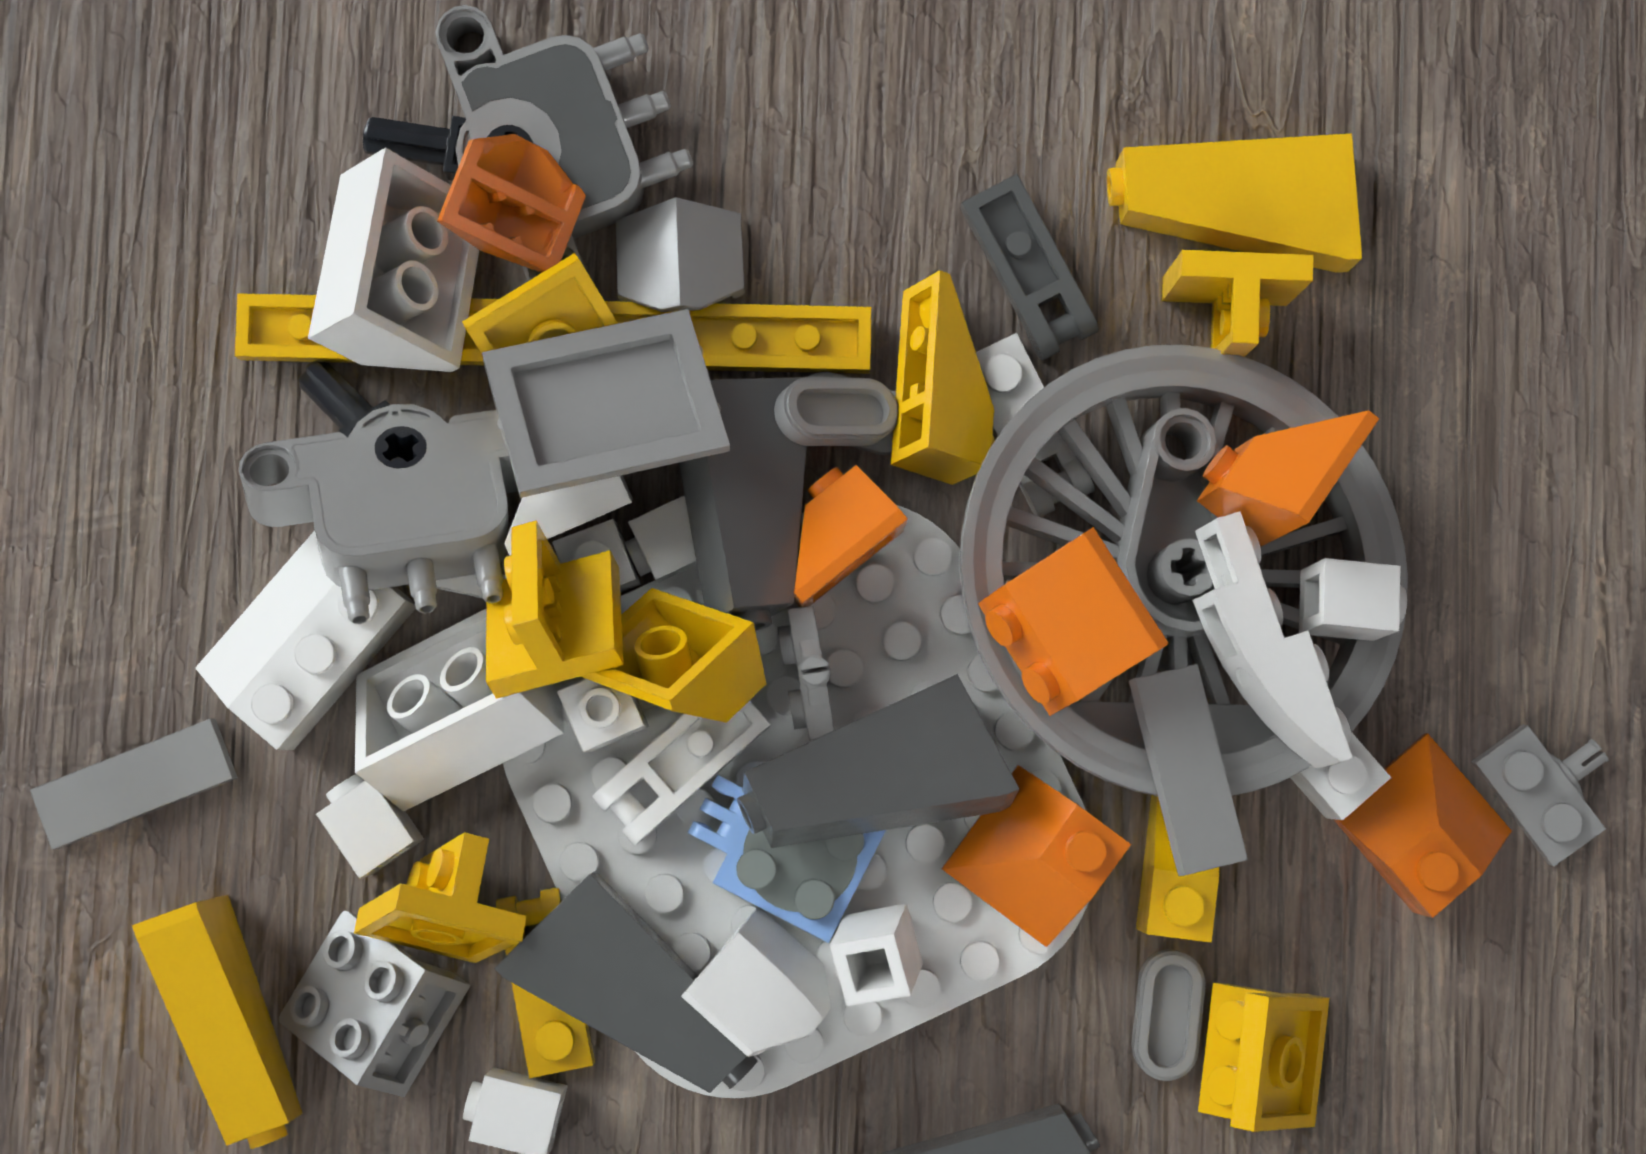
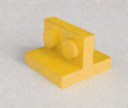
M1182 250L1163 276L1162 301L1212 303L1211 348L1221 350V354L1245 357L1259 344V337H1266L1268 334L1270 306H1287L1313 281V255Z
M575 253L462 321L481 354L485 351L618 324Z
M537 520L511 527V556L504 559L506 579H503L502 583L503 597L496 603L486 602V683L495 698L509 696L624 665L619 566L612 552L609 550L560 564Z
M464 832L424 856L420 861L415 862L406 884L401 883L360 907L354 933L477 963L522 942L527 916L477 903L489 839Z
M1213 983L1198 1112L1231 1119L1230 1127L1252 1132L1315 1127L1330 998L1312 994L1278 993L1229 983Z

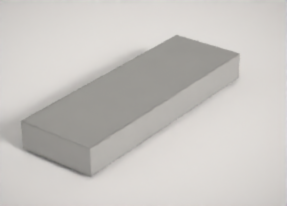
M1198 664L1129 680L1178 876H1185L1248 860Z
M208 719L30 789L49 844L53 850L83 840L238 777L216 719Z

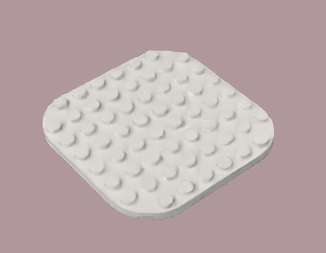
M898 506L908 518L903 533L811 605L814 606L822 658L829 663L831 668L827 689L834 731L958 674L1010 772L1019 765L1086 810L1061 755L1051 749L1031 731L1009 706L993 682L977 650L968 624L962 595L960 548L933 522L918 513ZM804 512L801 513V520H800V533H799L798 557H799V549H800V541H801V533H802V525H803ZM697 565L659 583L655 580L621 596V614L651 588L704 605ZM795 596L793 604L771 617L772 625L755 630L767 684L750 702L771 726L717 773L743 787L744 772L813 741H809L807 728L794 730L788 691L801 689L797 664L783 665L777 629L780 626L790 625L788 610L800 608L795 602ZM576 677L573 679L561 681V689L568 687L574 683H577L581 680H584L585 678ZM637 698L650 727L589 753L582 751L562 704L564 733L503 763L513 794L555 887L560 890L561 900L563 901L590 873L596 871L699 976L758 907L713 884L727 853L688 833L693 821L704 823L716 832L722 821L700 810L705 798L728 809L734 798L725 796L712 787L717 776L716 774L647 837L634 846L622 833V830L626 827L611 809L604 812L592 796L684 714ZM644 779L630 790L645 809L659 798L657 793ZM980 815L889 829L885 831L829 943L764 910L824 964L831 1010L809 1037L766 1049L763 1053L755 1055L754 1057L758 1062L733 1088L729 1089L722 1081L711 1093L641 1054H637L659 1075L678 1086L696 1093L720 1098H746L772 1093L1035 970L1063 947L1080 923L1087 905L1045 947L941 869ZM907 903L923 962L911 996L846 1006L830 949V943L844 915Z

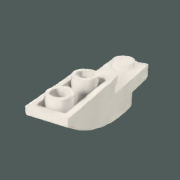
M1241 511L1216 518L1197 529L1195 533L1215 589L1192 601L1214 651L1242 697L1265 725L1291 750L1316 769L1353 759L1349 748L1351 742L1349 723L1344 713L1338 707H1335L1326 682L1329 678V667L1326 657L1320 647L1313 644L1309 630L1284 638L1280 627L1283 623V611L1280 601L1271 589H1267L1259 566L1261 561L1260 544L1255 532L1249 526H1245Z

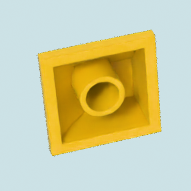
M654 588L649 589L621 614L624 665L580 676L674 712L725 723L767 684L754 622Z

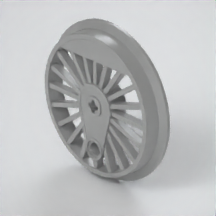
M1150 345L1125 349L1095 358L1073 368L1046 385L1027 401L1005 425L988 450L971 489L961 532L960 574L968 624L977 650L993 682L1009 706L1028 728L1051 749L1077 767L1104 781L1132 791L1154 796L1158 795L1132 692L1128 703L1098 702L1112 680H1110L1077 702L1049 716L1043 705L1035 701L1027 692L1022 681V672L1006 647L1000 645L990 634L986 625L985 615L977 603L1003 586L1004 580H1012L1037 564V562L1002 561L1006 526L1062 546L1083 534V532L1011 507L1015 492L1023 475H1025L1115 542L1113 544L1102 540L1168 641V670L1188 666V642L1194 663L1198 664L1231 795L1250 793L1280 783L1312 766L1291 750L1265 725L1250 705L1230 704L1207 635L1192 601L1215 589L1195 531L1218 517L1197 502V500L1209 484V481L1203 477V473L1223 447L1232 414L1256 426L1264 434L1333 419L1339 416L1316 395L1288 376L1244 356L1221 354V350L1209 347ZM1160 398L1161 418L1149 427L1139 439L1126 401ZM1180 400H1188L1215 407L1211 421L1209 422L1198 411L1187 408L1180 409ZM1106 406L1130 474L1127 491L1075 419ZM1056 432L1060 434L1121 517L1120 521L1035 457ZM1166 435L1175 436L1182 441L1186 449V460L1176 458L1170 454L1166 448ZM1361 445L1325 498L1333 519L1290 532L1260 547L1261 557L1339 534L1345 560L1401 566L1400 585L1405 588L1407 593V562L1399 519L1389 491L1375 463ZM1176 562L1177 571L1187 573L1188 581L1183 583L1182 575L1172 573L1170 565ZM1261 569L1267 587L1300 588L1301 570ZM1280 603L1283 611L1282 624L1299 630V609ZM1405 617L1400 623L1398 632L1375 641L1318 636L1340 644L1329 671L1328 681L1326 682L1334 705L1346 716L1351 732L1368 713L1385 685L1396 659L1403 634ZM1163 648L1140 662L1136 678L1157 672Z

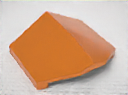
M516 134L477 138L468 141L437 222L482 252L542 273L561 261L586 195L577 184L572 183L548 150Z

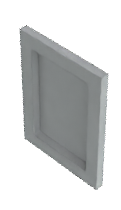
M688 309L482 352L484 366L499 417L497 424L503 432L520 498L730 451L729 439L720 413L721 406L716 400L704 362L703 348L699 345Z

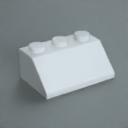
M386 147L340 175L308 339L360 365L453 372L460 368L466 333L462 321L467 319L469 315L479 249L437 222L451 187L450 184Z
M314 531L197 665L196 670L226 707L276 750H294L356 679L357 674L363 671L416 609L415 602L396 586L369 590L370 604L368 606L370 618L362 624H354L349 621L347 608L343 604L341 587L337 586L326 576L322 566L316 533Z
M486 609L357 674L355 773L404 812L563 734L562 702L557 693L558 690H561V684L558 682L496 699L486 683Z

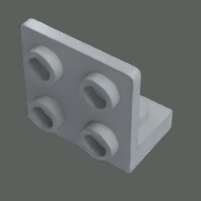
M343 911L282 1010L279 1022L356 1085L405 1097L471 985L451 971L414 959L394 943L355 934L354 929L357 915Z

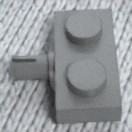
M814 606L788 610L790 625L777 627L783 665L797 664L801 688L788 691L794 730L807 728L809 741L834 731L827 689L831 668L829 663L822 658Z
M1522 724L1471 761L1548 865L1556 866L1606 830L1585 802L1581 786L1578 783L1579 780L1604 762L1609 761L1605 752L1600 751L1602 748L1593 739H1590L1587 744L1562 761L1546 750L1528 725Z

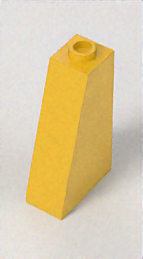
M1352 133L1124 147L1116 161V168H1108L1107 170L1109 206H1119L1121 225L1241 252L1313 255V268L1335 273L1348 272L1362 259Z
M229 895L198 901L132 925L135 937L226 1146L247 1138L250 1149H254L287 1136L288 1132L285 1124L291 1122L303 1114Z

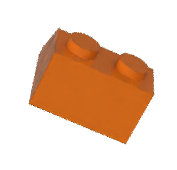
M1094 527L977 603L985 615L986 625L990 634L1000 645L1006 647L1022 672V681L1027 692L1035 701L1043 705L1049 716L1075 703L1169 644Z

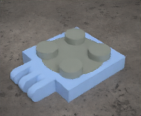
M717 774L712 787L725 796L733 797L734 800L728 809L705 798L700 810L722 821L718 831L716 832L710 826L693 821L688 830V833L727 853L713 884L829 943L886 830L771 848L763 831L752 834L741 814L737 798L744 795L743 787Z

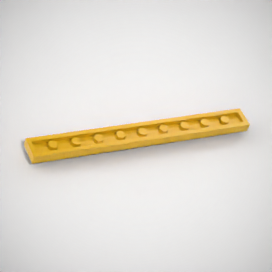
M237 293L235 357L239 360L356 363L308 339L316 295ZM471 298L468 318L498 299ZM605 301L618 323L671 313L660 312L634 302ZM712 304L701 310L689 311L699 345L703 348V358L707 370L870 374L871 307ZM466 330L460 365L484 366L482 354Z

